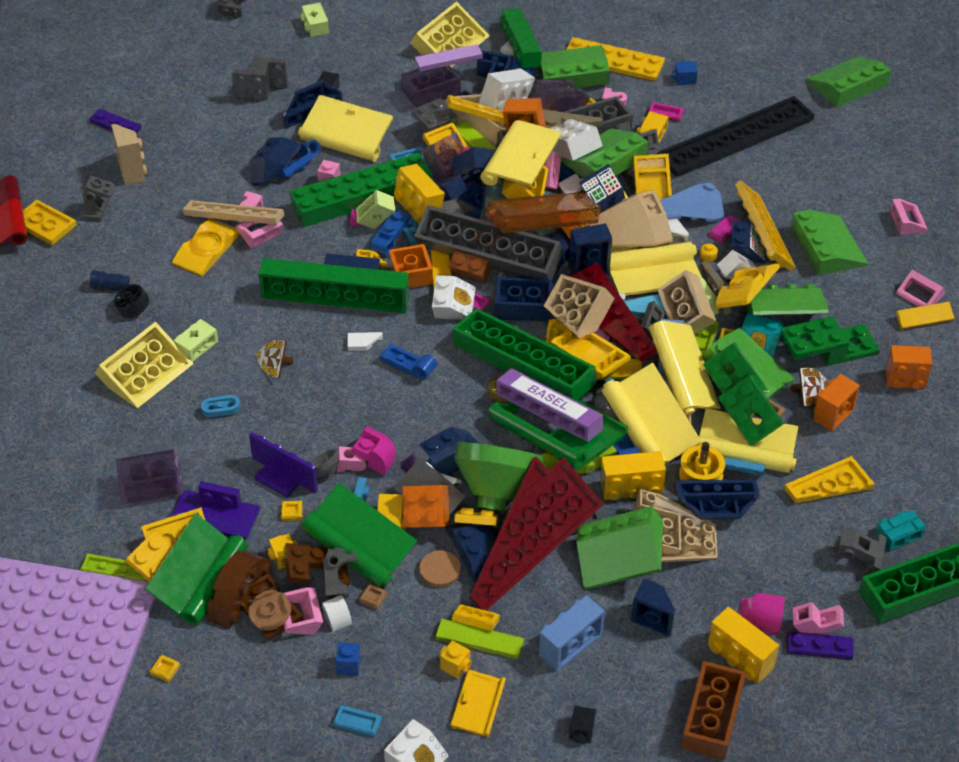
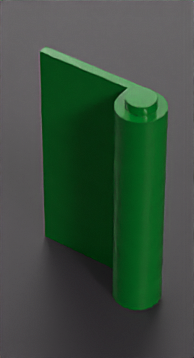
M340 482L317 510L311 512L300 526L303 531L327 549L334 550V547L347 550L346 554H350V551L356 552L355 556L359 558V561L347 564L379 588L382 585L386 587L393 578L391 576L392 573L417 543L415 538Z
M195 513L144 590L185 622L197 626L207 612L209 599H214L216 590L213 589L219 573L233 554L237 551L243 552V550L248 548L246 540L239 535L227 538Z

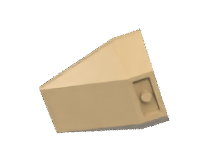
M655 190L631 195L587 221L588 226L607 224L613 238L612 247H646L673 242L667 214Z
M639 490L633 511L652 506L663 519L661 562L717 559L715 523L709 520H700L692 511L658 493Z

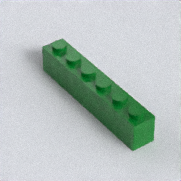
M521 8L502 9L499 23L503 26L506 39H509L510 47L513 48V54H516L517 62L520 63L522 68L541 67L542 51Z

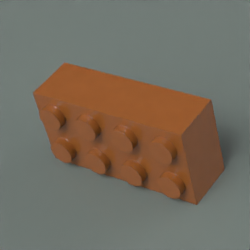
M703 661L683 734L682 749L725 760L744 686L745 671Z

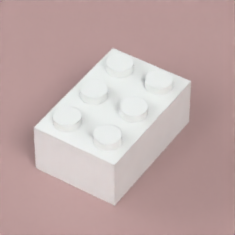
M522 69L489 73L479 104L503 111L507 99H528L535 77Z
M570 119L561 126L550 128L562 132L561 137L552 152L560 154L561 157L574 161L603 146L595 126Z

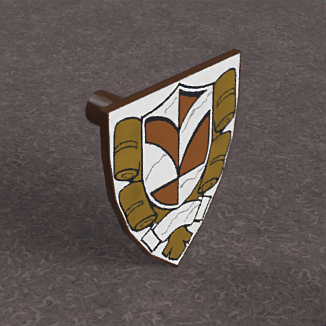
M271 340L261 346L255 353L257 362L266 375L280 379L282 364H293L294 360L292 357L284 356L287 341Z
M799 368L800 384H792L790 390L792 392L801 391L803 407L814 405L817 403L816 396L821 389L824 390L829 382L822 373L814 368Z

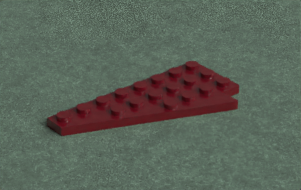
M537 456L531 460L469 596L478 609L487 611L604 505L564 457L549 470Z

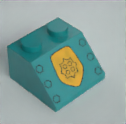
M747 313L742 330L774 358L782 336L780 332L784 323Z

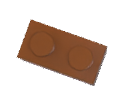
M457 250L454 251L448 265L452 274L483 284L486 283L492 269L489 260Z

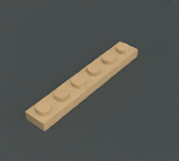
M193 200L182 209L185 216L235 220L238 222L245 221L255 224L265 223L269 225H277L285 216L283 209Z

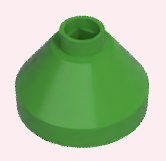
M457 442L454 460L472 495L478 496L477 507L505 512L506 501H513L531 460L537 456L543 463L544 457L510 448Z

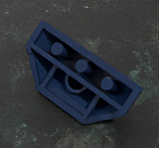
M322 80L293 92L283 114L284 128L287 129L306 121L319 95L343 101L342 92Z
M271 137L267 139L265 145L252 158L251 184L254 186L266 185L269 179L276 176L300 150V142L285 137Z
M449 427L418 444L402 467L408 472L417 459L422 457L439 473L449 476L459 470L454 460L457 442L479 443L467 430Z
M756 479L677 480L675 483L678 499L700 520L741 519L759 498Z
M455 523L446 526L445 529L475 584L497 534L492 525Z

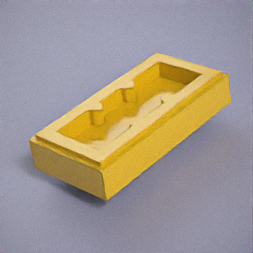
M460 604L452 614V621L492 631L499 622L500 615Z

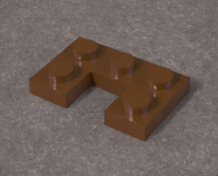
M291 543L285 544L283 549L288 582L308 584L310 581L309 568L324 569L323 562L328 552L327 548ZM333 559L331 561L332 565H336L338 563L337 559ZM347 563L340 567L338 577L348 587L350 582Z
M269 573L252 582L248 592L242 599L241 609L248 618V609L250 605L252 606L257 595L268 590L280 592L279 585ZM291 601L290 616L292 624L303 621V615ZM284 624L270 631L258 629L266 641L285 631Z

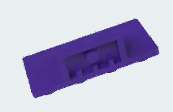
M253 432L249 435L252 459L265 465L255 475L256 481L287 498L299 485L314 493L318 491L316 468L311 462L302 460L296 454L282 449L278 444L269 442L261 435Z
M201 481L198 486L199 493L189 490L183 491L172 516L202 508L205 520L223 535H239L245 540L248 539L260 511V506L241 502L239 489Z

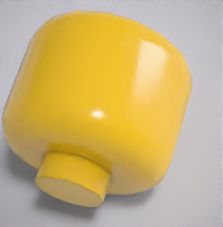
M704 244L700 248L699 256L704 261L712 262L717 259L718 249L713 244Z

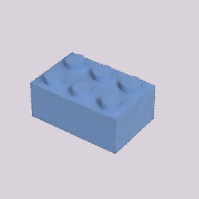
M587 595L581 600H576L569 610L561 612L554 622L550 625H545L541 629L539 656L556 671H559L603 635L605 610Z

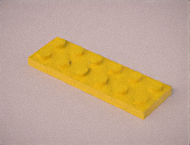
M572 37L567 49L602 45L611 72L655 82L665 62L664 57L574 37Z
M741 180L735 184L738 190L736 193L743 200L744 203L742 205L744 209L750 214L748 218L755 225L754 230L761 237L760 242L767 249L766 254L771 261L775 260L781 268L785 267L787 270L792 271L796 266L760 195Z

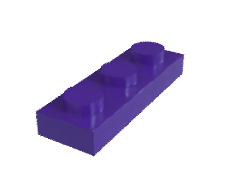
M98 109L89 118L90 123L111 131L112 124L133 130L136 133L141 129V124L102 109Z
M788 631L787 653L853 660V638Z

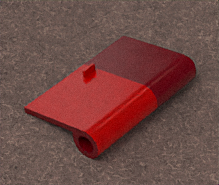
M9 175L0 180V246L7 241L13 245H23L27 242L28 237L19 182L15 176Z

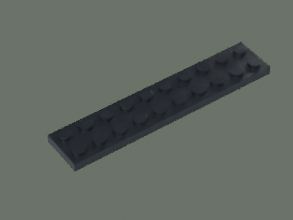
M793 96L661 150L658 154L669 155L670 171L678 177L812 121L815 114Z

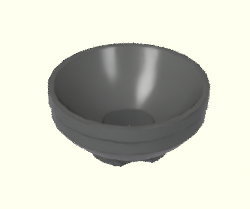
M331 449L313 459L311 463L316 468V477L324 479L332 475L338 468L339 454L336 449Z

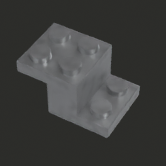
M253 57L250 70L233 69L232 77L235 98L268 100L271 87L287 88L286 59Z
M441 98L412 109V116L420 123L421 140L424 143L423 134L452 122L455 126L458 125V116L451 108H448Z

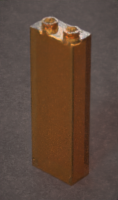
M584 192L489 200L488 208H486V217L502 233L596 224L598 223L601 207Z

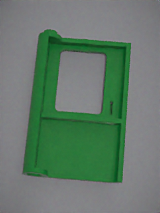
M581 400L577 402L603 415V430L589 442L560 427L550 434L543 432L515 416L513 413L521 409V407L510 401L505 405L496 402L488 409L490 420L560 460L564 457L571 467L575 469L582 468L625 436L628 430L627 425Z

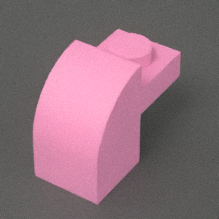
M813 602L793 607V625L800 633L828 635L829 631L844 627L843 609L840 605L819 611Z

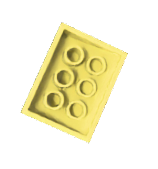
M455 2L418 31L410 44L421 55H427L475 44L479 46L489 38V35L458 2ZM454 65L445 66V67L448 68V69H450V68H452Z
M155 322L102 362L95 374L109 389L138 409L194 363Z

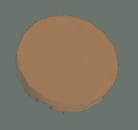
M448 551L430 552L423 557L419 565L422 580L435 588L451 586V583L456 582L461 574L460 561L454 554Z
M277 590L264 591L257 595L252 606L250 605L248 609L249 618L253 625L260 630L270 631L277 629L288 620L291 613V603L284 593Z

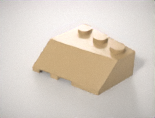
M112 124L115 151L124 184L129 185L145 181L147 169L146 165L142 164L145 161L143 151L140 152V149L143 148L141 138H137L136 132Z
M561 274L544 307L575 335L582 338L598 330L615 298L604 287Z

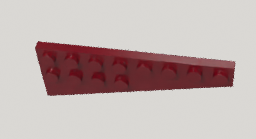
M598 263L571 276L572 278L604 287L615 298L599 326L605 335L613 338L618 345L621 344L639 361H643L658 353L656 347Z

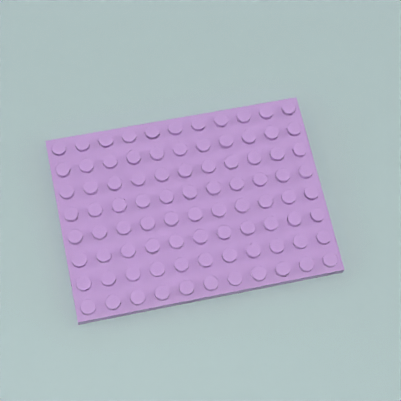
M0 557V762L96 761L156 598L144 590L148 582Z

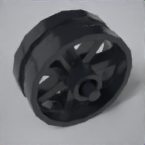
M138 284L124 287L114 298V306L125 318H133L139 315L149 304V296Z

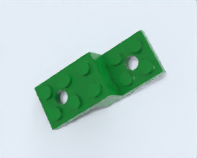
M834 316L783 327L780 332L795 360L821 354L826 365L830 366L880 353L879 347L865 324L841 329ZM850 341H857L859 344L855 345L850 343Z
M733 342L703 364L722 392V395L718 397L750 446H754L785 424L764 394L768 389L736 342ZM727 364L734 366L735 370L732 375L727 374L725 371ZM755 413L760 414L762 418L760 424H755L752 421V416Z

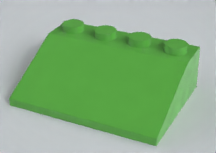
M602 45L542 53L540 70L545 92L610 84V69Z
M855 57L808 77L806 80L835 106L839 107L888 85L891 69L881 61Z
M611 128L599 135L602 147L574 161L561 157V162L584 179L607 164L611 166L615 175H618L633 166V156L647 155L648 141L635 132Z
M810 209L793 213L791 229L818 276L868 266L867 260L841 216Z
M777 284L767 285V288H762L749 304L744 305V311L752 315L829 313L822 290L819 287H815V284H804V287H797V284H786V288H778Z
M741 328L717 340L708 348L703 357V361L707 362L730 344L736 342L768 389L764 393L768 400H772L795 380ZM727 364L725 367L726 373L729 375L734 373V366Z
M652 506L590 522L578 527L577 549L584 589H592L661 571L663 519Z

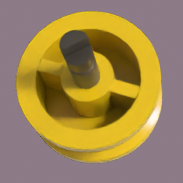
M703 442L702 445L687 449L681 457L680 480H723L725 469L724 457L718 450L710 447L708 442Z

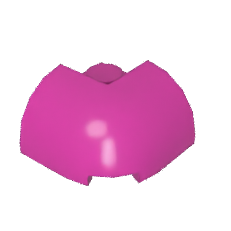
M367 426L363 430L362 436L353 446L351 453L369 461L367 467L385 476L394 463L396 448L389 437Z
M755 593V597L741 599L738 614L764 634H778L782 623L785 597Z

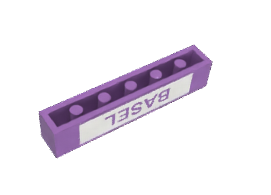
M510 369L497 379L498 396L586 442L592 440L603 430L602 414L514 369Z

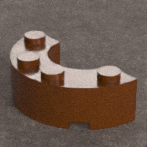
M243 550V552L237 551L222 568L213 586L216 593L214 599H209L207 620L228 629L231 628L233 623H237L241 616L240 607L244 595L248 592L250 584L254 580L271 573L272 564L270 561L246 550Z

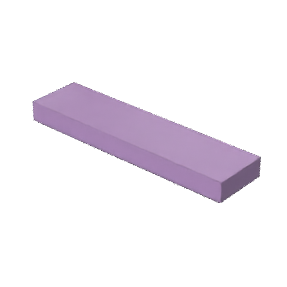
M478 44L418 56L415 57V63L421 72L482 59L483 54Z

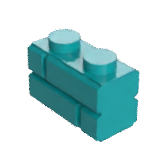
M914 510L901 511L889 520L884 518L879 521L875 535L881 534L887 537L885 548L890 552L922 538L926 526L918 518Z

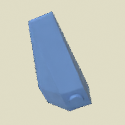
M711 183L697 184L660 200L667 218L681 219L682 216H685L695 221L697 218H705V222L721 221L725 218L721 193Z

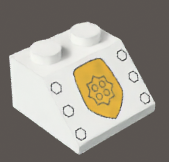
M436 276L432 303L434 317L463 320L473 311L475 286L455 276Z
M414 719L384 750L385 762H444L448 758L447 752L432 732Z

